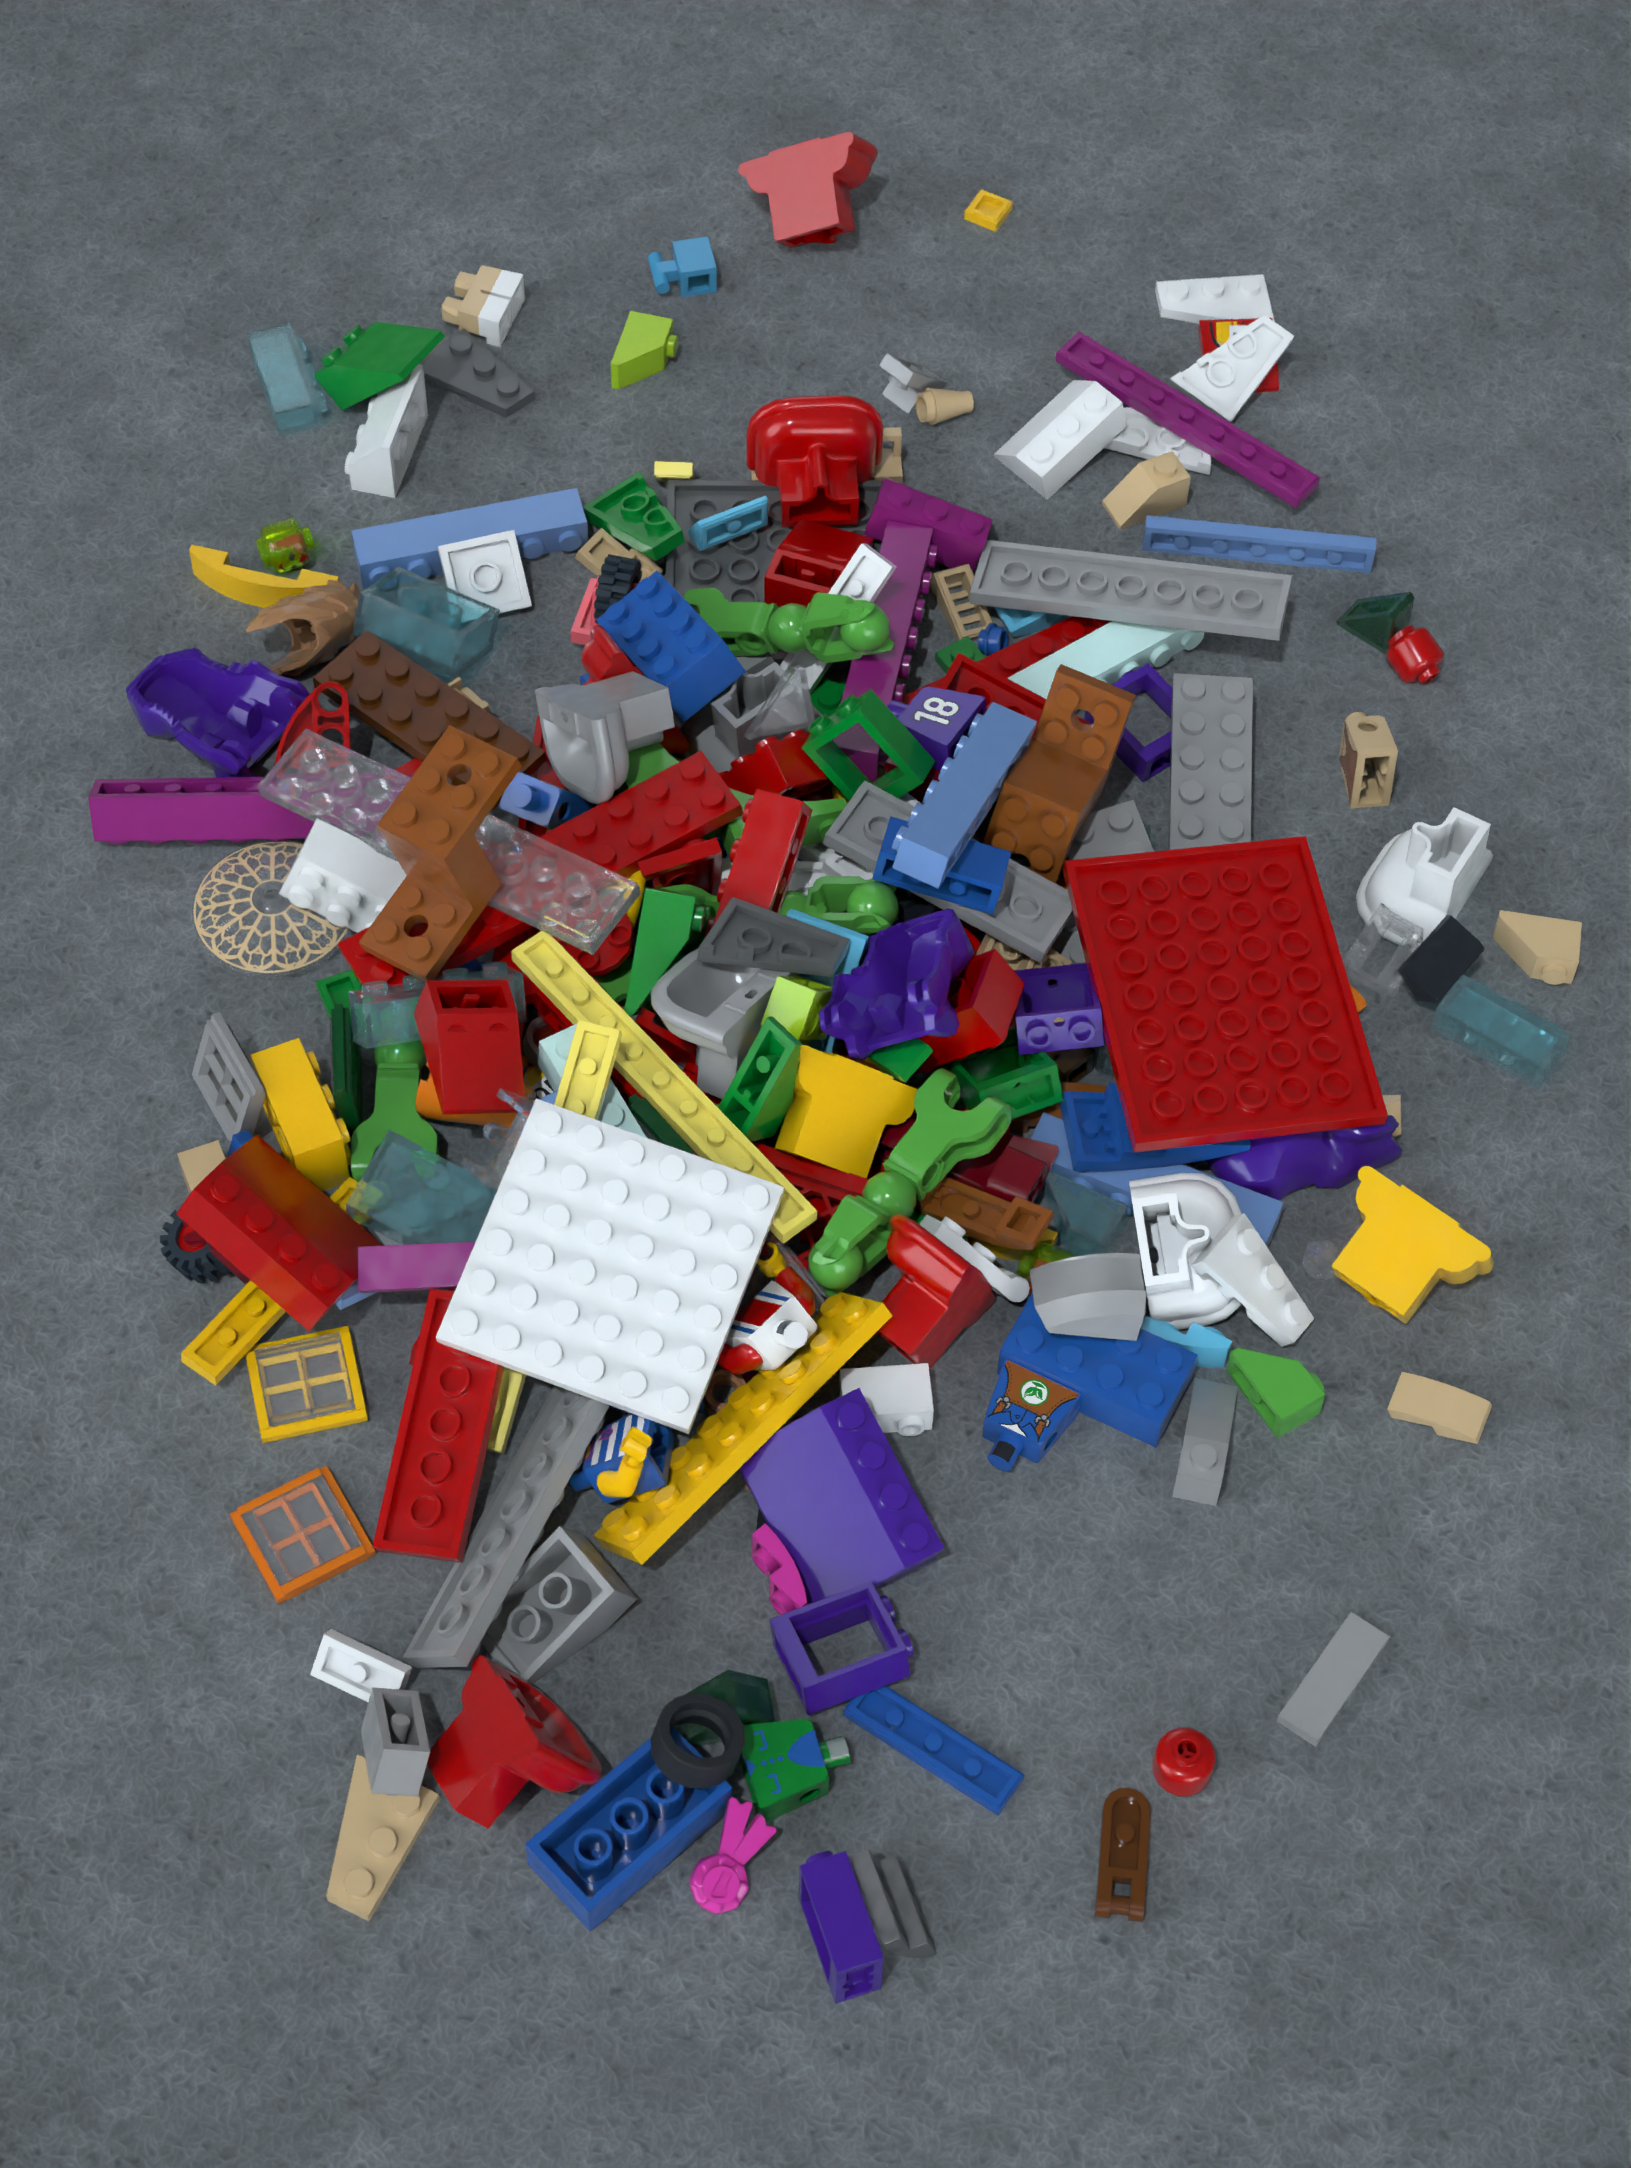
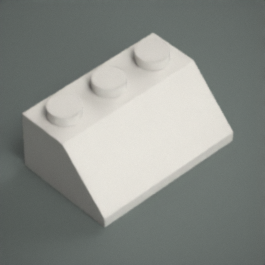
M418 364L404 380L378 392L377 397L370 399L368 419L366 424L359 426L356 438L357 446L354 452L348 453L345 463V473L350 475L352 490L392 498L396 497L428 417L423 365Z
M1073 380L994 454V457L1045 499H1049L1127 427L1123 403L1096 381Z

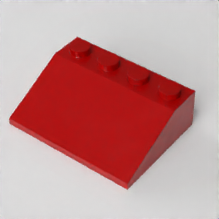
M257 1134L215 1167L192 1190L176 1213L308 1331L358 1281V1247L383 1246Z

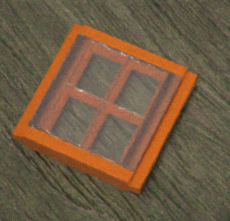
M327 1465L320 1469L316 1468L238 1507L236 1511L229 1514L277 1604L285 1600L287 1601L376 1555L375 1549L372 1548L371 1542Z

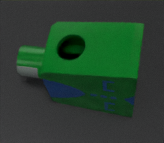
M809 1719L744 1725L745 1744L739 1759L756 1815L761 1814L765 1818L766 1823L826 1796L829 1790L827 1769L850 1763V1755L844 1736L818 1742L812 1722Z

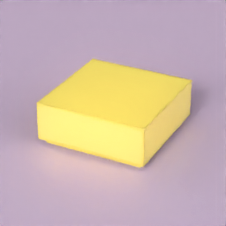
M655 461L654 476L658 482L694 480L693 463Z

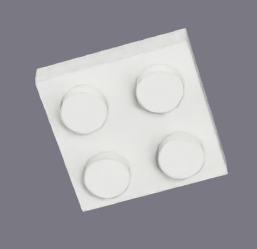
M514 530L437 547L455 624L532 606Z

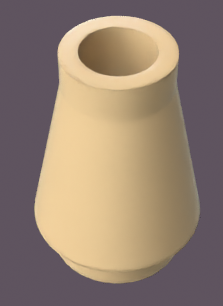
M926 388L924 392L917 394L915 406L920 422H929L930 425H935L956 416L971 413L974 402L969 390L954 391Z

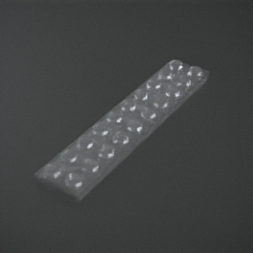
M305 729L257 786L261 797L313 822L318 818L359 838L376 852L398 862L379 831L377 824L411 777ZM490 814L486 816L474 833L501 882V886L487 905L594 955L641 894L638 883Z

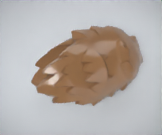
M328 580L327 585L307 587L302 594L281 598L274 605L258 611V616L246 627V632L268 628L281 622L285 624L284 627L289 631L292 644L288 654L294 651L297 652L287 655L281 661L268 668L279 676H296L312 665L315 666L334 659L340 647L351 644L359 637L366 599L360 597L356 583L353 582L347 588L339 581Z

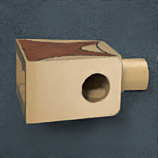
M1355 712L1348 715L1344 720L1339 760L1350 808L1390 805L1398 749L1383 716H1367L1362 712ZM1365 763L1368 764L1371 768V773L1369 775L1367 774Z

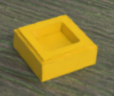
M981 189L965 210L964 219L996 232L1011 212L1013 202Z

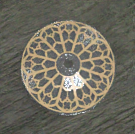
M265 841L242 847L219 860L202 878L192 903L193 926L196 938L203 952L225 972L254 982L278 983L296 980L327 966L341 953L337 943L353 935V930L345 926H336L330 923L326 917L308 908L297 907L288 898L279 894L304 843Z

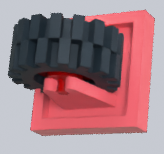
M608 554L604 564H602L601 575L597 576V579L590 578L570 631L572 643L585 645L591 639V629L599 625L596 620L612 604L619 602L636 588L642 577V563H640V560Z

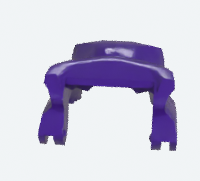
M195 647L156 657L126 688L130 706L147 736L176 738L188 751L209 762L212 765L216 778L255 777L251 769L282 737L292 715L309 695L308 690L301 682L279 676L255 659L251 660L248 664L233 662L231 666H227L210 659L200 649Z
M945 909L904 923H897L895 926H889L887 929L879 931L876 935L870 936L868 952L862 966L853 968L850 974L835 976L830 1001L818 1013L819 1022L824 1033L846 1042L851 1060L855 1062L865 1060L875 1049L925 1035L949 1037L956 1034L960 1025L958 1015L950 1005L947 996L949 987L973 957L974 949L954 910Z
M1389 1115L1385 1124L1250 1139L1251 1147L1249 1151L1206 1161L1217 1178L1280 1201L1291 1192L1315 1184L1317 1188L1333 1187L1340 1189L1358 1178V1171L1361 1167L1370 1166L1376 1169L1393 1162L1403 1151L1392 1135L1399 1126V1123L1394 1116Z

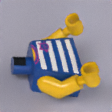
M628 1412L627 1416L601 1428L593 1435L587 1446L583 1463L573 1472L569 1482L577 1492L593 1486L601 1500L607 1503L667 1485L674 1435L668 1426Z

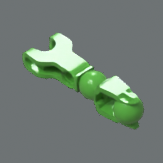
M716 588L687 590L683 595V598L723 639L734 656H759L767 652L776 654L778 649L796 654L808 649L819 661L832 663L860 659L862 655L887 653L892 650L894 645L893 641L888 638L890 624L887 614L877 604L867 600H854L844 595L816 593L807 607L790 603L778 608L776 603L769 605L762 602H729Z
M823 876L815 880L813 887H809L807 895L803 892L788 890L780 914L787 916L788 911L794 909L870 937L876 935L881 930L887 929L895 922L899 913L898 898L894 894L897 886L873 879L864 880L860 876ZM689 884L660 888L706 896L704 905L710 906L709 920L711 918L715 919L720 904L717 902V896ZM847 910V913H836ZM705 931L699 932V938L687 954L700 947L704 941Z
M424 986L378 1010L380 1037L374 1049V1059L377 1065L374 1113L356 1128L351 1138L352 1177L363 1186H372L378 1165L385 1159L395 1156L408 1158L415 1164L419 1186H432L438 1182L440 1151L437 1134L433 1127L418 1114L415 1103L419 1082L422 1079L421 1070L425 1064L426 1055L414 1017V1011Z
M938 1069L925 1081L915 1093L916 1121L895 1146L888 1160L883 1163L885 1172L877 1173L867 1181L862 1191V1197L859 1195L854 1197L850 1194L844 1197L825 1227L823 1236L813 1245L809 1253V1272L811 1277L821 1287H824L825 1294L831 1297L847 1289L887 1255V1239L892 1231L890 1219L894 1214L910 1217L916 1206V1199L922 1201L925 1195L940 1183L958 1161L983 1156L995 1147L1011 1123V1106L996 1097H987L972 1110H954L953 1108L960 1098L961 1090L957 1076L946 1069Z

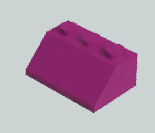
M883 477L864 535L883 541L888 520L933 528L932 544L938 545L936 562L950 568L969 564L973 572L985 546L993 519Z

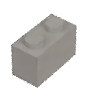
M372 1687L361 1728L371 1793L390 1796H418L430 1755L419 1693L414 1690Z

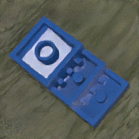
M1109 1082L1104 1093L1064 1091L1062 1094L1063 1101L1059 1102L1073 1171H1117L1164 1167L1249 1151L1251 1147L1249 1139L1133 1153L1116 1083Z

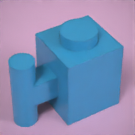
M708 236L672 241L673 260L663 261L662 255L659 252H652L648 255V262L657 293H667L670 290L669 282L677 281L681 297L717 292V267Z

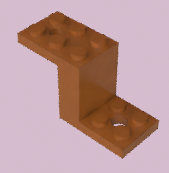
M1060 664L1052 681L1034 738L1003 782L983 844L1010 851L1011 860H1013L1012 854L1018 853L1026 856L1031 864V867L1028 868L1029 870L1058 884L1072 841L1102 794L1136 695ZM1078 709L1088 711L1094 718V724L1086 725L1081 723L1077 719L1075 711Z
M448 726L377 824L379 831L407 876L359 941L364 951L424 982L435 979L501 886L499 878L474 833L522 768L518 758L457 728ZM465 772L472 774L466 784L451 785L453 779L458 774ZM418 923L428 924L426 932L421 936H409V931L414 925Z

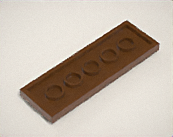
M368 630L313 677L314 688L327 681H334L343 685L348 693L350 713L421 762L424 761L449 725L518 758L522 766L519 770L520 772L532 775L546 762V754L543 749ZM326 688L321 691L341 706L343 699L338 690ZM467 772L458 774L452 783L456 786L464 785L470 780L472 774ZM503 794L491 809L492 811L499 805Z

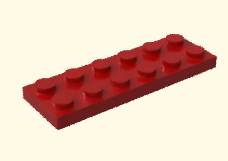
M430 1289L372 1548L384 1553L463 1563L504 1366L437 1342L436 1335L455 1291Z

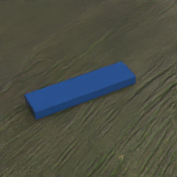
M887 1686L852 1698L843 1710L845 1718L997 1816H999L1024 1780L1023 1773Z

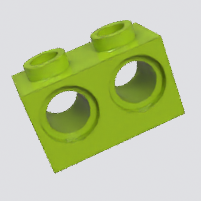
M777 976L760 1025L764 1024L767 1017L773 1016L800 1043L809 1045L811 1040L826 1039L827 1034L821 1030L818 1013L830 1001L832 987L807 977Z

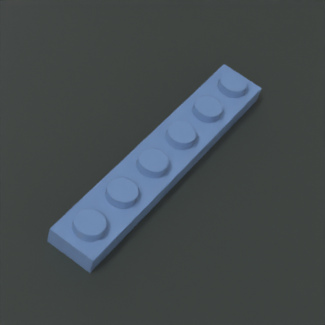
M1147 515L1142 551L1371 573L1376 551V538Z

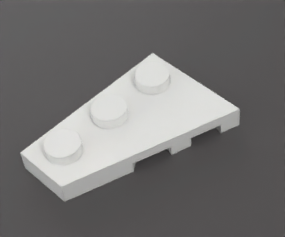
M1264 274L1156 282L1155 293L1160 316L1163 318L1199 324V320L1260 318L1265 315L1268 318H1273L1274 321Z

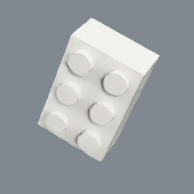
M317 818L279 894L288 898L297 907L308 908L326 917L330 923L336 926H345L358 933L372 925L407 875L395 856Z

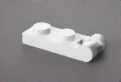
M926 1215L919 1225L979 1269L992 1286L991 1290L1013 1302H1021L1028 1296L1030 1287L1027 1280L1004 1268L996 1267L993 1262L997 1257L980 1243L975 1242L971 1246L962 1239L966 1231L946 1216L942 1221H939L929 1215Z

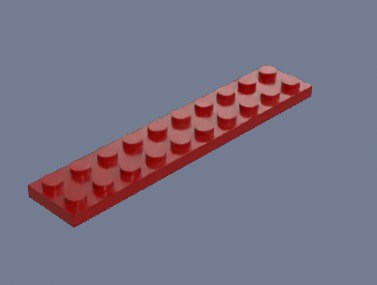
M699 751L614 796L609 801L597 805L490 862L501 882V886L435 979L639 871L640 868L637 862L680 849L687 842L698 839L742 816L743 811L740 802L703 752ZM418 923L414 925L409 931V936H421L426 932L428 924ZM368 927L337 943L376 1010H379L419 989L426 982L364 951L359 941L369 929Z

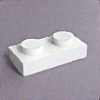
M330 1629L323 1635L310 1675L369 1702L372 1687L405 1690L412 1667Z

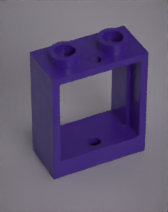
M1149 663L1135 671L1130 670L1126 672L1117 682L1112 684L1136 696L1145 692L1171 719L1172 687ZM1085 710L1084 720L1094 724L1093 716ZM1125 727L1116 755L1142 782H1145L1170 767L1171 731L1144 747Z
M1086 963L1014 970L1025 983L1018 1001V1007L1013 1015L1019 1055L1104 1046L1100 1000L1092 988ZM1050 979L1057 980V983L1055 985H1049L1048 981ZM1058 1017L1064 1019L1062 1022H1054Z
M872 1581L769 1619L774 1649L807 1716L910 1676L908 1657L914 1655L911 1641L904 1629L899 1631L896 1629L893 1623L896 1621L892 1604L886 1595L879 1596ZM869 1621L884 1652L818 1677L803 1645Z
M831 1851L812 1855L806 1860L805 1864L800 1865L798 1898L835 2004L880 1990L884 1957L846 1851L834 1855Z

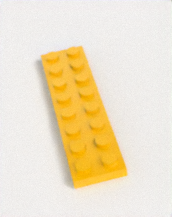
M842 1292L826 1299L820 1306V1312L813 1318L818 1328L802 1347L798 1348L778 1368L774 1370H759L747 1384L736 1388L729 1395L728 1403L716 1415L709 1416L703 1420L697 1427V1433L684 1446H680L672 1451L667 1485L632 1496L621 1508L613 1510L604 1518L602 1527L593 1535L600 1546L614 1554L643 1565L892 1317L886 1306L882 1302Z

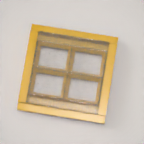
M348 1326L257 1344L245 1354L262 1443L368 1421Z

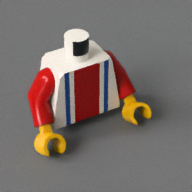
M768 1242L767 1245L773 1252V1256L765 1261L760 1260L758 1257L756 1263L764 1275L776 1277V1279L771 1281L736 1314L717 1362L718 1365L733 1374H743L751 1370H774L778 1368L798 1348L802 1347L818 1328L811 1318L815 1312V1294L812 1288L792 1267L786 1268L784 1256L778 1247L771 1242Z

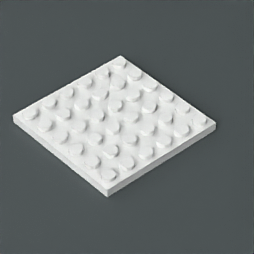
M536 1098L440 1325L436 1340L438 1343L689 1434L781 1202L784 1187Z

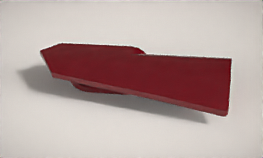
M915 1110L905 1122L898 1125H885L874 1159L883 1163L888 1160L895 1146L915 1123L917 1118ZM1005 1133L988 1154L958 1161L945 1177L1008 1202H1012L1015 1196L1034 1203L1056 1160L1059 1151L1058 1146Z

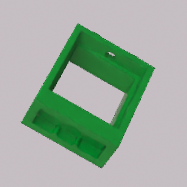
M872 689L858 698L854 694L849 696L837 707L836 713L830 717L825 713L815 719L807 729L810 735L802 746L806 754L849 801L864 780L900 798L924 782L935 762L931 755ZM856 723H859L897 765L896 768L873 783L868 780L832 740Z
M1015 1025L1008 1028L1006 1039L997 1047L985 1048L982 1051L969 1054L962 1060H953L942 1064L943 1069L957 1076L961 1089L959 1101L968 1110L974 1109L987 1097H996L1011 1106V1119L1063 1101L1057 1064L1045 1052L1019 1055Z

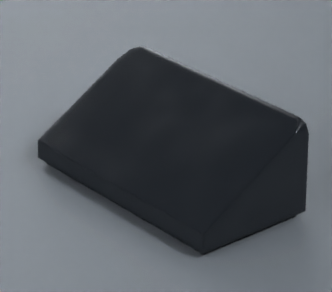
M1446 915L1398 971L1417 1001L1437 1003L1481 955L1485 948L1454 917Z

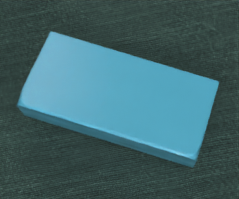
M765 495L700 520L688 530L689 536L698 550L701 551L767 526L768 498Z

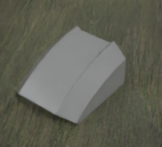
M1090 1254L1050 1262L1030 1269L1034 1306L1049 1333L1137 1341L1145 1316L1147 1291L1143 1282L1140 1254Z

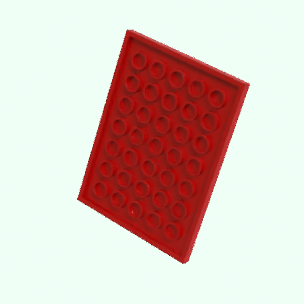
M1306 836L1066 860L1064 862L1063 874L1091 985L1100 1000L1103 1033L1133 1153L1385 1124L1388 1113Z

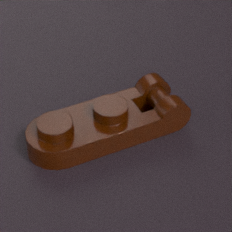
M1129 1787L1118 1788L1112 1791L1105 1799L1103 1806L1094 1916L1109 1919L1110 1914L1128 1916V1921L1143 1922L1150 1806L1142 1793ZM1112 1883L1130 1885V1896L1113 1895Z

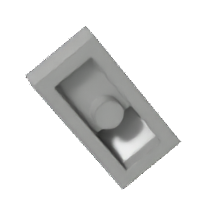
M886 353L879 365L890 373L888 377L890 382L885 388L883 395L908 414L916 409L915 401L918 393L924 392L926 388L943 389L947 385L945 380L922 363L890 353Z

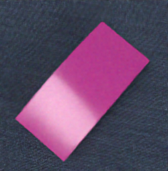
M765 1523L752 1534L753 1554L751 1557L759 1570L769 1576V1601L773 1608L782 1615L806 1606L807 1598L801 1576L792 1557L777 1535Z

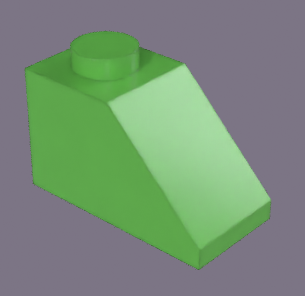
M1236 1348L1230 1352L1226 1372L1276 1438L1320 1414L1325 1398L1323 1384L1313 1372L1308 1373L1300 1361Z

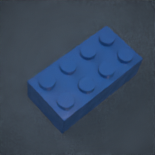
M658 571L640 581L635 589L619 602L612 604L596 620L600 626L606 629L634 667L637 666L645 677L669 688L672 710L683 723L746 672L723 639Z
M1032 1292L1000 1349L997 1374H1000L1006 1358L1082 1393L1080 1413L1156 1448L1193 1379L1198 1354L1141 1328L1137 1341L1049 1333L1034 1306Z
M673 1727L671 1736L675 1744L685 1753L697 1758H703ZM650 1737L525 1843L527 1863L591 1932L725 1816L728 1798L732 1797V1787L726 1781H723L719 1785L706 1789L687 1788L671 1781L658 1769L651 1755Z

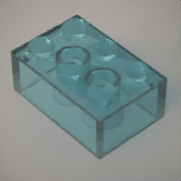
M397 567L359 594L353 635L359 637L368 630L412 661L434 669L441 676L457 678L492 651L500 609Z
M389 1129L346 1204V1213L352 1219L401 1245L476 1242L498 1187Z

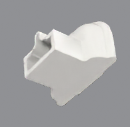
M1454 807L1442 824L1431 826L1423 822H1417L1413 825L1412 829L1392 838L1383 847L1361 880L1356 894L1358 914L1366 926L1381 937L1414 952L1446 915L1456 918L1493 859L1494 854L1486 848L1491 824Z
M1177 1173L1129 1181L1150 1318L1156 1321H1166L1175 1326L1177 1330L1188 1329L1193 1322L1201 1326H1208L1227 1319L1242 1303L1235 1297L1226 1298L1217 1290L1219 1283L1208 1273L1199 1274L1190 1265L1232 1217L1242 1214L1236 1197L1221 1181L1203 1173ZM1151 1248H1155L1158 1251L1159 1261L1155 1264L1150 1261L1149 1250Z

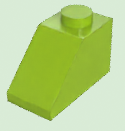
M630 311L611 362V385L613 389L619 390L665 369L668 358L676 356L679 336L674 335L673 319Z

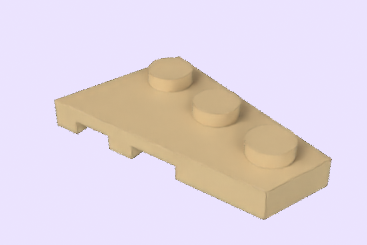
M357 1754L326 1894L327 1900L370 1921L440 1801L439 1794L424 1786L420 1787L418 1796H390L371 1793L366 1759Z

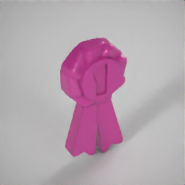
M731 1796L727 1801L718 1852L701 1858L696 1863L689 1877V1887L694 1902L714 1914L738 1908L749 1889L743 1865L777 1830L771 1825H766L765 1818L761 1814H757L744 1832L752 1809V1802L745 1801L739 1803L736 1798Z

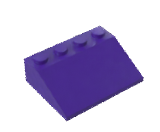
M860 1388L813 1410L778 1430L739 1468L767 1525L777 1535L792 1557L801 1576L809 1604L872 1581L876 1589L935 1559L944 1549Z

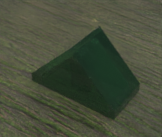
M1412 592L1358 599L1336 623L1365 643L1386 654L1389 649L1387 642L1396 633L1408 626L1415 597Z

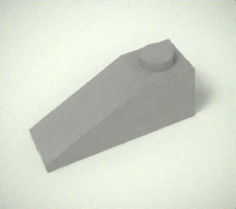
M1194 1378L1172 1497L1214 1506L1217 1505L1228 1452L1238 1386Z

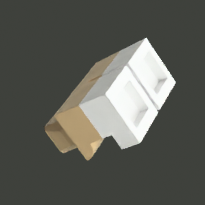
M481 265L476 275L460 271L455 280L454 292L455 296L463 297L464 299L446 297L442 304L443 321L459 325V331L465 329L468 333L471 332L486 337L487 344L501 347L512 322H514L525 300L523 274Z

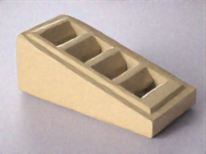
M969 564L933 573L930 584L934 598L957 641L966 636L971 641L978 639L980 631L982 629L986 630L988 624L993 623L986 606L970 604V589L974 575ZM957 587H962L963 591L952 594L949 591ZM968 598L969 602L955 606L954 601ZM973 609L976 613L962 618L958 614ZM980 621L982 627L965 631L963 625Z

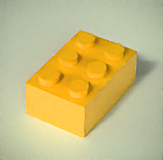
M296 1038L250 1054L253 1070L266 1092L262 1106L284 1158L322 1192L342 1185L350 1177L348 1166L351 1165V1151L348 1146L350 1137L343 1119H336L333 1111L336 1108L328 1085H322L318 1076L321 1075L314 1052L306 1053L300 1039Z

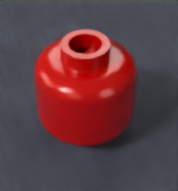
M1413 625L1407 626L1387 642L1389 649L1386 653V659L1404 683H1413L1418 680L1421 685H1425L1441 673L1438 666L1442 663L1445 654L1426 628L1420 627L1415 629Z
M1178 1727L1168 1731L1159 1739L1152 1760L1153 1775L1158 1785L1166 1792L1175 1796L1189 1797L1201 1792L1208 1785L1216 1763L1215 1750L1211 1741L1198 1730Z

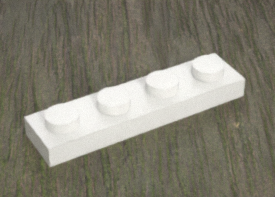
M867 543L861 544L828 594L844 595L854 600H867L873 603L897 566ZM807 649L796 654L788 653L780 667L800 686V693L804 696H809L832 663L819 661Z

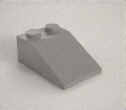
M559 1526L523 1563V1572L520 1578L511 1585L502 1602L501 1613L489 1625L481 1643L500 1666L532 1684L603 1634L637 1600V1597L584 1535Z

